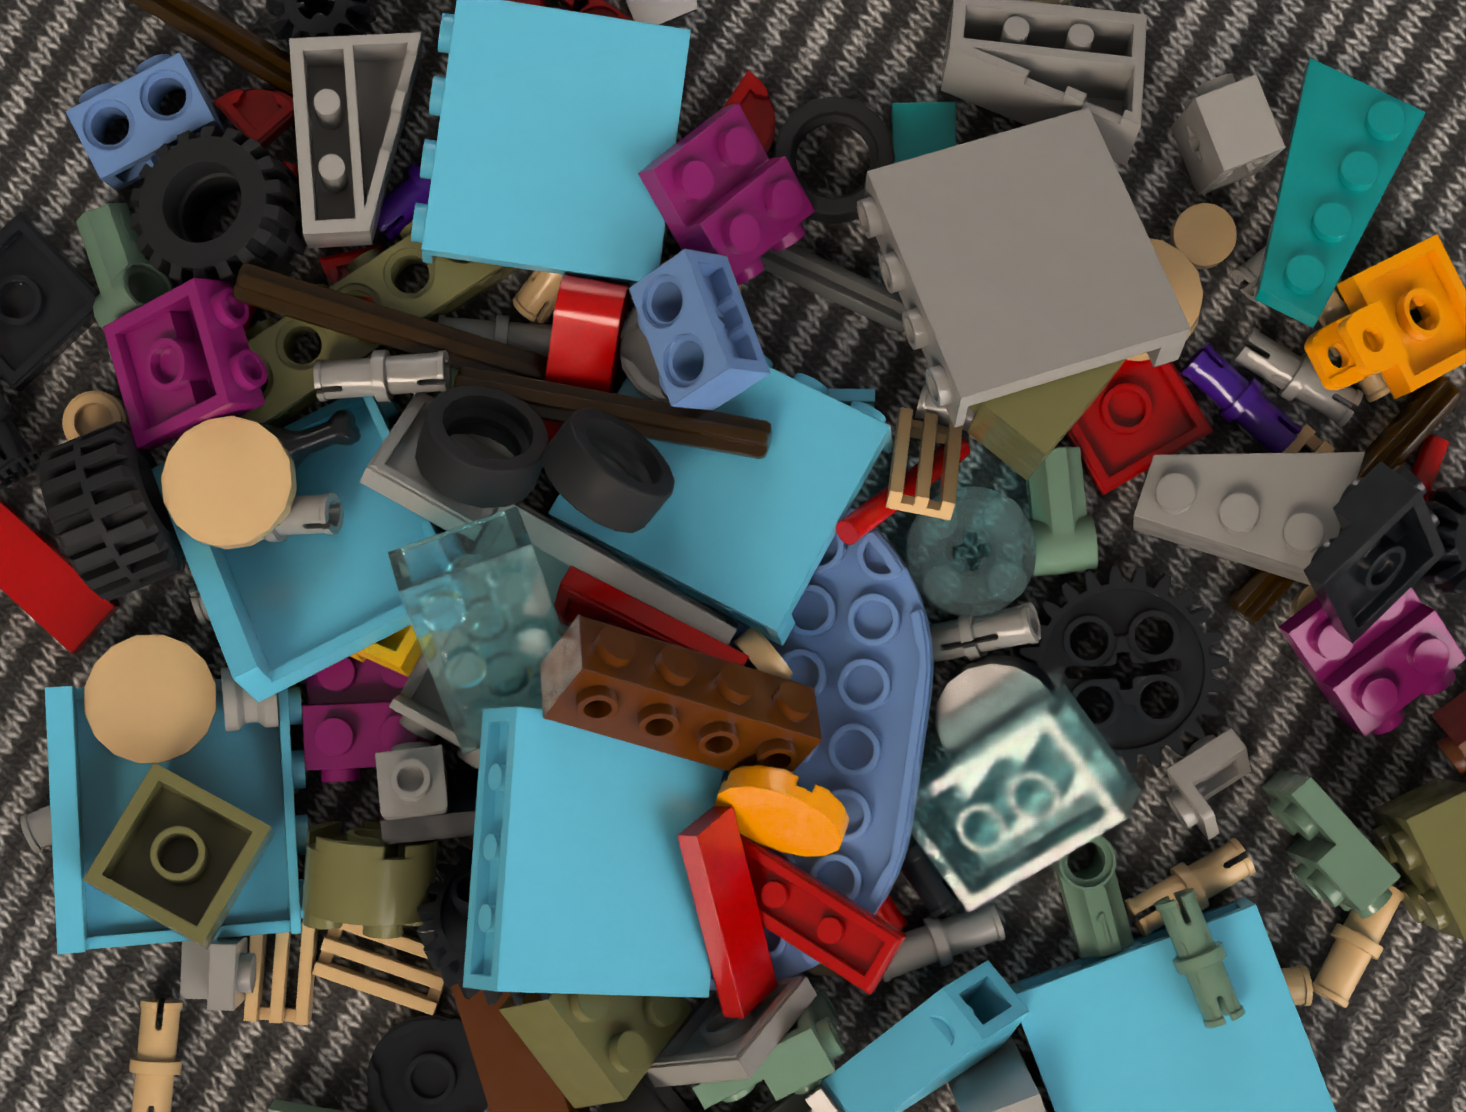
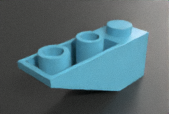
M989 960L941 988L843 1064L836 1072L825 1078L821 1085L841 1112H902L1001 1049L1029 1013V1010Z

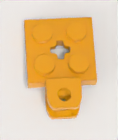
M1438 234L1336 284L1350 314L1312 333L1304 345V349L1324 388L1328 390H1341L1381 372L1394 399L1411 393L1466 363V289ZM1416 308L1422 317V320L1417 324L1413 321L1410 310ZM1329 347H1333L1339 352L1342 359L1340 368L1331 363L1328 356Z

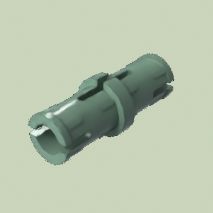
M1194 888L1173 893L1175 899L1170 900L1169 896H1165L1155 902V907L1160 912L1178 955L1173 959L1175 968L1179 974L1186 975L1203 1016L1205 1028H1214L1227 1024L1224 1018L1227 1015L1230 1016L1232 1021L1240 1018L1245 1014L1243 1005H1240L1222 962L1227 954L1222 942H1214L1196 899L1197 894Z

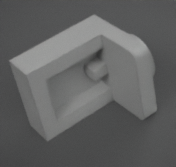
M1232 728L1218 737L1209 735L1199 739L1185 752L1186 754H1184V759L1166 769L1173 793L1166 796L1171 809L1186 829L1197 825L1207 840L1218 835L1219 829L1215 814L1206 800L1251 772L1247 747Z
M408 742L392 747V751L375 753L380 813L385 820L443 814L448 811L447 788H450L448 762L442 745L431 746L427 742Z
M249 936L216 938L209 944L208 949L193 941H182L180 995L185 999H207V1010L234 1011L245 1000V994L253 993L255 988L257 963L255 953H248Z

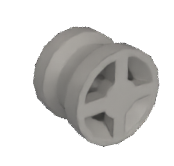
M221 667L226 732L239 731L245 723L259 722L265 728L279 727L277 695L275 694L258 703L233 680L228 667Z

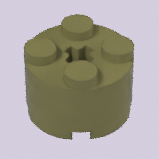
M362 820V828L351 829L347 833H341L342 821L319 823L307 829L302 898L304 926L314 929H337L342 927L343 923L363 925V935L367 937L392 939L403 935V925H423L417 912V907L431 902L427 889L430 883H435L439 839L395 844L383 843L380 821Z

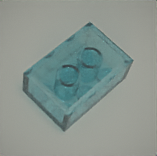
M515 506L388 552L399 594L463 755L480 749L483 709L516 706L542 709L540 664L564 633L518 507Z
M1063 684L922 773L917 791L911 834L968 912L1126 820L1141 789L1068 688Z

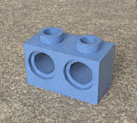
M180 52L173 56L160 54L145 60L136 68V75L115 86L113 83H105L89 89L80 96V104L65 111L99 178L116 191L142 179L139 173L145 163L153 167L159 159L155 151L164 143L171 148L178 145L177 135L190 130L197 137H200L202 127L216 126L223 133L226 131L194 67ZM174 90L186 91V101L179 112L169 116L161 115V102L168 93ZM118 119H128L129 131L127 136L118 144L106 145L105 132L108 126Z
M684 249L629 288L638 313L639 327L648 340L659 371L658 379L660 386L668 396L671 406L714 411L771 374L727 256Z

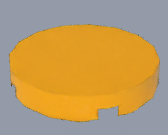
M763 765L741 766L730 771L727 780L724 778L715 802V806H733L739 833L779 852L804 857L826 856L838 851L850 820L843 804L828 789L815 784L813 792H810L805 788L797 786L799 776L794 775L793 772Z

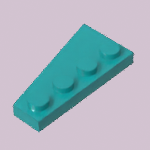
M1310 58L1303 74L1300 88L1301 95L1289 138V150L1280 179L1277 205L1268 234L1254 300L1314 328L1426 112Z

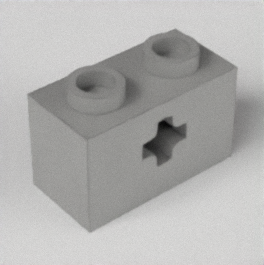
M1229 73L1200 85L1196 88L1198 96L1183 104L1184 112L1171 126L1172 133L1198 196L1257 174L1286 148L1257 74L1236 82L1233 73Z

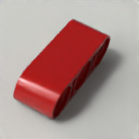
M566 273L563 274L555 304L545 381L614 393L622 341L620 336L626 316L629 286ZM543 420L549 434L548 443L564 423Z

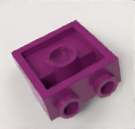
M739 103L721 108L638 173L681 250L690 249L727 256L737 285L753 279L764 270L765 265L760 257L770 248L772 251H780L803 238L806 231L801 222L815 212L786 156L769 159Z
M193 278L103 326L137 449H156L182 436L185 431L207 419L227 416L240 417L265 404L261 386L267 380V370L261 357L249 348L243 324L249 319L248 304L238 302L233 298L234 288H232L231 282Z
M1412 587L1353 644L1333 628L1318 597L1278 627L1342 723L1364 737L1371 732L1379 735L1390 732L1398 727L1405 718L1403 707L1421 693L1429 696L1447 689L1456 678L1453 669L1466 659L1437 612L1422 604Z
M349 656L306 678L307 705L302 706L305 771L321 770V782L360 780V768L376 767L375 753L392 751V747L408 742H427L431 746L440 745L438 734L434 740H428L412 733L399 723L402 714L389 708L392 700L403 690L409 677L367 658L363 663Z

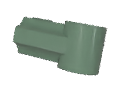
M106 203L102 207L85 211L76 221L100 290V294L95 298L93 311L94 317L102 329L103 326L174 289L171 279L149 264L150 258L139 251L135 240L140 234L131 229L129 215L133 214L134 211L129 210L127 203Z
M1080 447L1054 448L1032 476L1025 480L1030 520H1026L1025 542L1027 561L1032 577L1078 573L1087 570L1096 571L1098 566L1097 535L1093 517L1091 514H1087Z
M1069 824L1058 829L1050 838L1047 847V858L1052 870L1057 875L1078 956L1080 958L1103 957L1123 951L1124 948L1134 944L1115 873L1116 853L1111 843L1091 828L1081 824ZM1080 842H1092L1095 856L1091 865L1082 871H1070L1067 863L1069 851Z

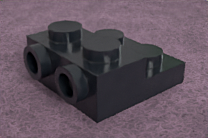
M1380 461L1365 477H1359L1348 485L1340 501L1333 507L1343 532L1337 538H1331L1324 542L1313 555L1311 563L1303 570L1333 628L1352 644L1446 554L1436 529L1440 521L1426 505L1423 498L1427 493L1426 487L1416 475L1399 464L1391 469Z

